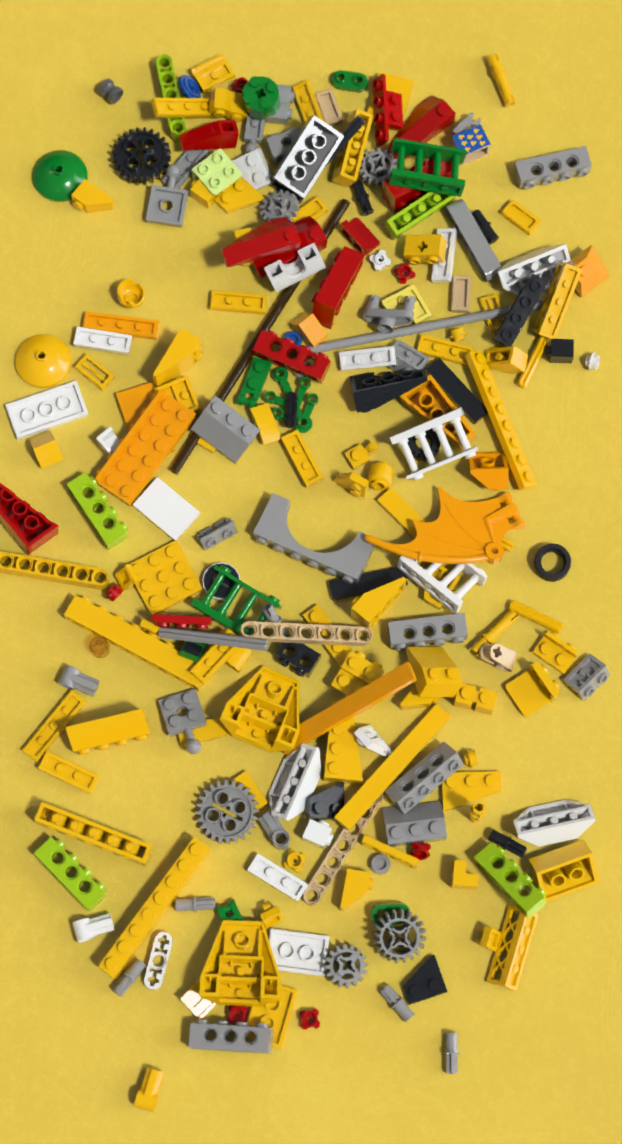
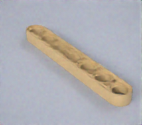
M257 621L244 622L239 631L240 636L267 639L268 642L366 646L373 636L372 631L363 626ZM251 627L254 634L246 635L243 629ZM270 628L273 631V635H264L263 629ZM286 628L291 630L292 636L285 637L282 634V630ZM304 629L309 630L311 637L304 638L301 635V631ZM323 630L328 631L330 638H322L320 632ZM339 632H347L349 634V639H341L339 636ZM365 632L368 635V640L363 641L359 639L358 633Z
M383 794L369 808L370 815L367 818L361 817L356 823L359 826L357 834L352 835L345 827L343 828L304 891L303 899L307 905L314 906L320 902L381 804ZM340 841L348 842L349 849L347 851H340L338 849ZM334 857L338 859L339 864L336 868L328 866L327 861L329 858ZM320 874H325L328 877V882L325 885H320L317 882V877ZM309 891L317 893L318 898L316 901L310 902L307 900L306 895Z

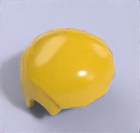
M132 279L122 280L117 286V298L121 305L131 309L137 308L144 302L145 291L140 283L137 284Z

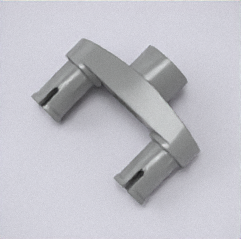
M373 295L369 296L363 318L369 323L376 324L378 331L381 333L390 334L393 332L394 326L412 323L416 302L415 297L410 296L409 298V296H405L403 308L400 310L378 309L381 298L378 295H374V299Z

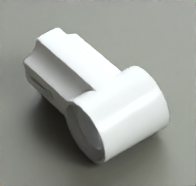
M110 913L92 919L77 920L72 923L77 943L95 938L94 936L115 931Z

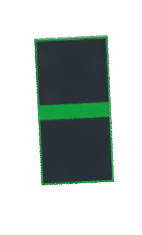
M186 641L180 651V656L198 662L208 644Z

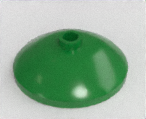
M56 150L45 154L37 161L33 170V182L36 190L41 196L54 202L72 200V193L84 179H88L87 168L83 160L76 154L66 150Z

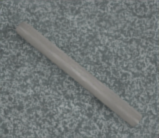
M160 627L158 631L159 637L165 639L266 651L269 645L267 639L170 627Z

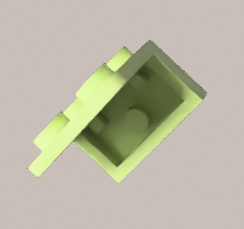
M221 148L192 168L193 180L199 179L214 196L242 177L241 171Z

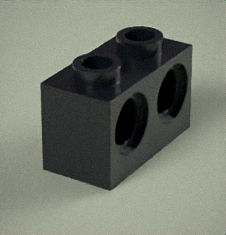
M282 643L276 652V659H278L277 662L282 666L293 668L294 673L300 677L305 675L309 678L320 661L321 654L302 643ZM291 649L294 651V655L287 657L284 655V651ZM303 659H308L311 664L304 667L300 662Z

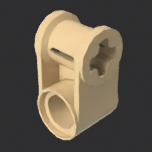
M484 644L479 649V656L483 661L502 671L512 672L517 652L500 644Z

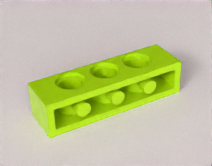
M429 192L389 218L384 223V227L392 239L395 240L452 202L456 196Z
M85 472L68 482L67 487L107 549L110 550L128 538L126 533L128 529L123 521L119 523L117 520L118 514L113 506L109 507L106 503L108 499L104 492H99L96 488L98 484L94 477H89ZM86 492L94 493L90 498L84 497ZM97 507L104 508L101 513L94 512V509ZM107 522L114 523L110 529L105 528L104 525Z
M50 837L34 852L35 856L91 912L107 896L104 892L106 888L99 880L95 883L90 878L93 874L85 866L81 868L77 864L79 860L72 852L69 855L65 852L64 848L66 846L58 838L54 840ZM57 854H61L64 857L63 861L59 864L53 862V858ZM71 868L77 870V875L73 878L67 877V871ZM85 882L91 884L88 892L80 890L81 885Z
M490 842L474 856L476 864L519 910L530 919L547 904L544 897L546 896L545 892L539 886L535 887L531 883L532 879L526 872L522 874L518 870V864L512 858L509 860L505 856L506 852L500 845L495 846ZM498 862L503 863V865L500 868L494 867V865ZM510 876L516 877L513 882L507 881ZM523 890L530 891L526 896L520 895Z

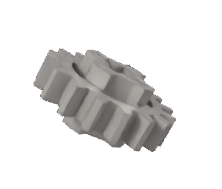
M378 147L377 151L371 148V153L364 152L359 176H363V182L368 180L369 186L372 183H375V187H378L380 183L383 186V181L389 179L392 168H397V159H393V153L388 155L387 149L381 152V148Z
M283 189L279 193L273 191L272 196L268 194V199L262 200L264 205L260 206V214L265 222L286 217L292 222V217L298 216L296 211H300L298 199L289 190L285 193Z
M343 944L342 949L336 946V953L330 951L329 955L331 958L325 959L329 963V965L324 967L325 970H329L326 977L332 976L331 983L333 984L337 981L339 988L345 984L346 989H348L350 983L355 987L357 986L356 980L360 982L364 980L361 974H367V971L363 969L368 966V963H363L366 955L360 956L361 949L354 951V945H351L349 949H347L346 944ZM349 953L351 955L349 957H343L339 954ZM356 960L359 963V971L355 968ZM333 962L337 965L336 973L333 969ZM348 962L350 964L349 969L343 970L344 965L342 963ZM343 975H349L350 977H352V979L346 980L342 979L341 977Z

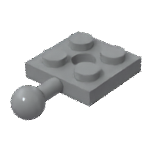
M171 164L166 169V174L169 177L167 187L152 185L146 222L183 227L189 192L188 190L174 188L176 178L181 174V169L178 165ZM165 202H170L172 204V208L170 210H164L162 208V205Z
M196 689L158 700L169 736L172 737L185 732L188 741L186 743L187 752L190 754L199 753L201 743L195 739L193 730L206 726L207 723ZM181 709L188 711L185 716H179L177 713Z

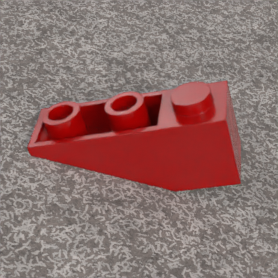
M217 120L180 134L179 140L182 150L231 149L236 147L239 131L235 120Z

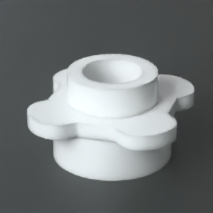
M380 250L379 253L369 257L370 262H373V266L377 271L391 264V259L387 258L384 250Z

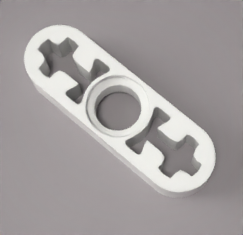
M167 932L157 934L154 940L144 978V983L150 990L159 989L163 983L173 945V939ZM163 936H166L167 941H169V944H165L163 951H167L166 955L162 952H155L156 948L160 950L161 943L158 940L163 939ZM158 955L164 958V964L160 967H156L153 964L154 957ZM151 968L157 971L162 970V974L157 972L156 979L159 980V983H155L154 986H151V983L148 981L154 974V971H150Z

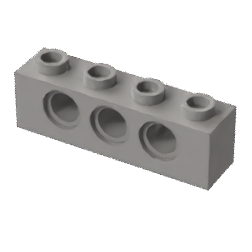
M583 146L516 161L514 173L519 189H531L535 185H548L557 180L566 181L575 176L584 177L590 173L592 164L587 148ZM571 163L574 167H569L567 164ZM550 167H554V168H556L557 170H556V171H551L549 168H550ZM536 171L539 175H534L531 172Z
M465 613L388 622L387 625L390 649L395 648V651H402L406 647L411 646L426 647L427 644L442 646L445 642L459 644L467 640L468 637ZM449 627L452 633L444 634L442 628ZM430 629L433 635L427 637L422 631ZM410 631L414 637L407 639L403 634Z
M442 742L385 790V793L392 804L405 815L462 767L464 763L453 748L447 743Z
M196 1020V1023H190L188 1048L272 1054L273 1029L268 1028V1024L256 1023V1027H249L248 1023L236 1022V1026L228 1025L227 1021H216V1024H208V1020ZM210 1030H214L216 1036L213 1040L209 1041L207 1033ZM230 1031H234L236 1034L232 1042L227 1040V1034ZM250 1032H254L256 1035V1039L252 1043H248L246 1039Z

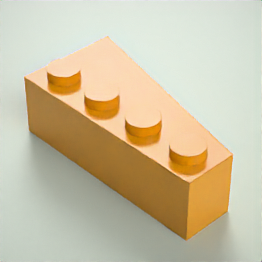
M431 374L427 377L428 381L400 396L401 402L424 421H429L457 409ZM460 416L461 425L469 443L476 439L475 432L463 416ZM450 421L443 423V431L446 438L462 449L463 447L454 425Z

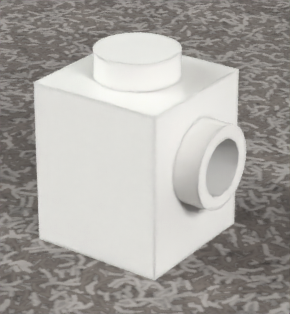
M310 819L302 840L324 849L326 845L330 846L334 835L331 834L332 828L329 827L330 824L322 820L316 822Z

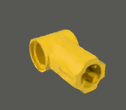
M147 1068L141 1089L139 1088L135 1099V1107L154 1112L159 1097L158 1091L163 1080V1072Z

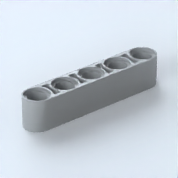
M459 199L445 206V212L451 224L457 230L459 238L484 281L489 282L499 277L497 271L502 266L464 200Z

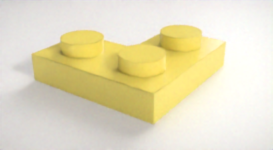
M414 284L381 301L384 309L401 310L404 297L409 296L410 298V296L416 298L413 310L414 325L432 318L431 312Z

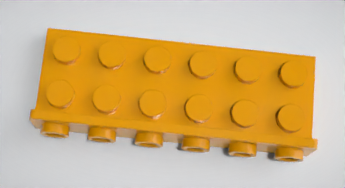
M163 389L155 392L148 407L142 409L140 418L129 427V433L126 437L120 439L117 449L108 455L106 464L103 468L100 467L97 470L94 480L98 485L131 507L195 420L197 414L167 395Z

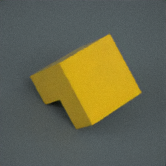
M51 431L29 439L41 469L63 460Z
M454 860L451 888L477 889L478 874L466 873L467 861Z

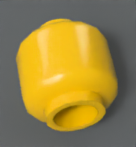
M385 461L372 464L368 474L369 484L376 490H384L390 487L394 476V469Z

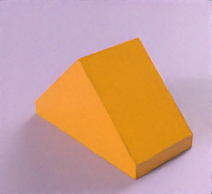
M304 312L290 323L313 347H316L328 337V334L313 313Z

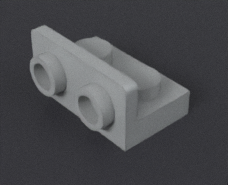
M398 339L393 345L395 346L396 365L387 367L397 373L405 370H421L427 365L430 358Z
M589 654L563 681L579 694L581 700L585 701L594 694L601 684L607 681L610 673L604 663L592 654Z

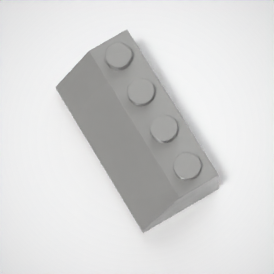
M311 115L271 178L293 193L305 198L344 138V135L315 115Z

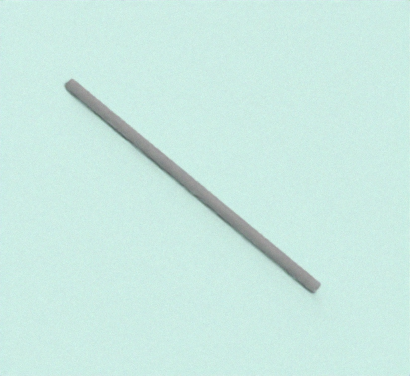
M544 299L538 300L532 311L540 310ZM511 306L395 328L390 334L375 332L319 343L316 347L312 345L307 347L311 348V351L314 353H322L504 317Z

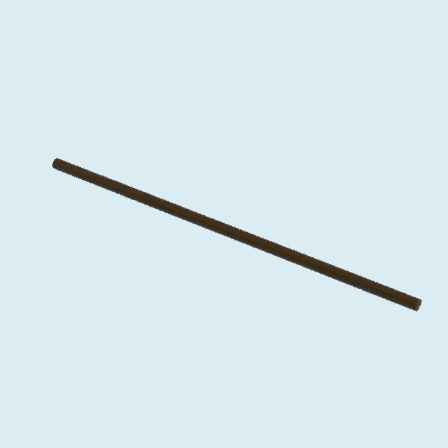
M342 199L323 229L327 240L350 205V202L346 199ZM301 280L285 288L219 391L217 397L223 402L254 356L252 349L261 331L267 332L271 329ZM194 432L170 468V471L178 475L200 439Z

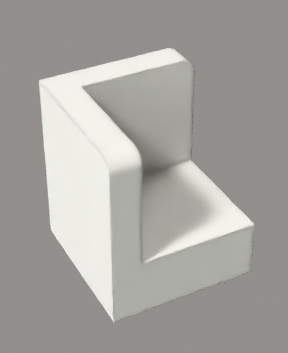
M111 427L96 438L98 446L107 456L117 449L118 442L120 441Z

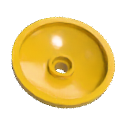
M39 334L25 340L17 350L15 365L19 376L27 384L37 388H48L59 384L68 375L72 362L67 345L58 337L49 334ZM44 354L45 357L40 359L39 356Z

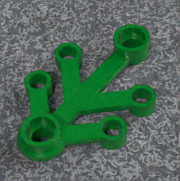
M283 367L276 368L273 372L274 381L281 384L287 397L288 392H293L288 382V371ZM278 372H283L284 375H283V376H278L277 373H278ZM308 377L301 378L300 388L297 393V425L295 429H298L300 433H306L312 428L310 416L314 406L318 404V396L315 393H311L307 397L308 404L304 413L300 409L306 391L311 387V380ZM307 381L309 384L304 386L302 382ZM268 391L265 395L267 403H274L286 408L288 401L276 396L275 392ZM273 395L274 399L269 400L267 397ZM311 397L316 398V401L311 402L309 399ZM277 407L273 410L274 419L287 420L286 413H284L282 408ZM280 411L282 414L276 416L275 412ZM300 421H306V425H300Z

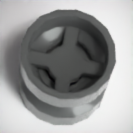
M106 79L99 87L98 93L103 97L106 96L111 104H115L122 97L124 90L119 86L116 87L111 79Z

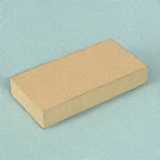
M332 88L315 93L325 123L329 126L343 123Z
M452 276L451 312H470L471 276Z

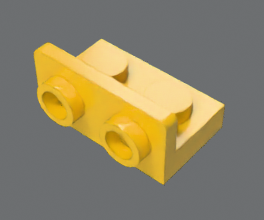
M546 631L532 654L564 675L578 655L577 648L570 643L566 644L561 641V637L558 634Z

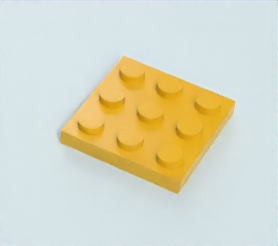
M176 540L130 563L139 579L134 585L151 616L159 614L203 591Z

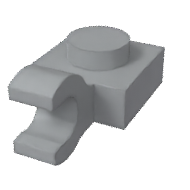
M469 113L467 118H464L452 131V136L480 125L481 119L478 118L477 121H472L474 113Z

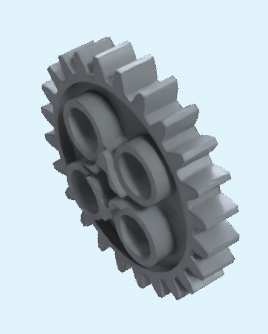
M225 780L224 785L217 781V787L211 784V791L209 792L204 789L206 796H199L203 801L202 804H196V806L201 808L200 811L195 812V814L201 815V818L196 820L200 823L203 822L200 829H207L204 835L209 836L212 834V841L218 837V843L221 844L224 839L227 844H230L231 839L238 843V837L245 840L244 833L246 832L251 835L252 833L249 828H256L255 824L252 823L253 820H259V818L254 816L255 813L260 812V810L254 809V806L259 804L257 801H252L255 798V794L248 795L251 789L246 788L243 790L244 784L242 783L237 787V781L233 780L231 785L229 780ZM226 793L228 801L225 804H221L219 798L222 794ZM216 803L225 809H229L230 812L242 817L243 820L239 821L230 815H226L225 812L213 807L212 804ZM239 803L245 804V810L242 813H238L236 810ZM213 811H217L219 814L216 821H211L210 814ZM230 820H234L236 823V827L232 831H229L227 828V823Z

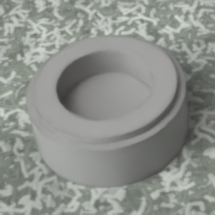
M377 854L372 858L370 867L378 875L385 874L390 868V860L386 855Z

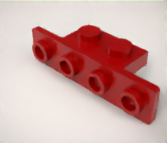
M380 74L372 83L377 147H381L389 141L388 128L397 130L403 128L402 94L386 90L385 74Z

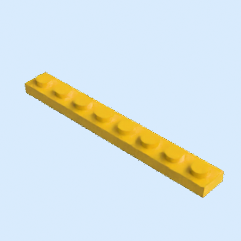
M482 351L468 352L465 358L519 490L533 489L537 486L534 475L497 389L493 375L490 372L486 358Z

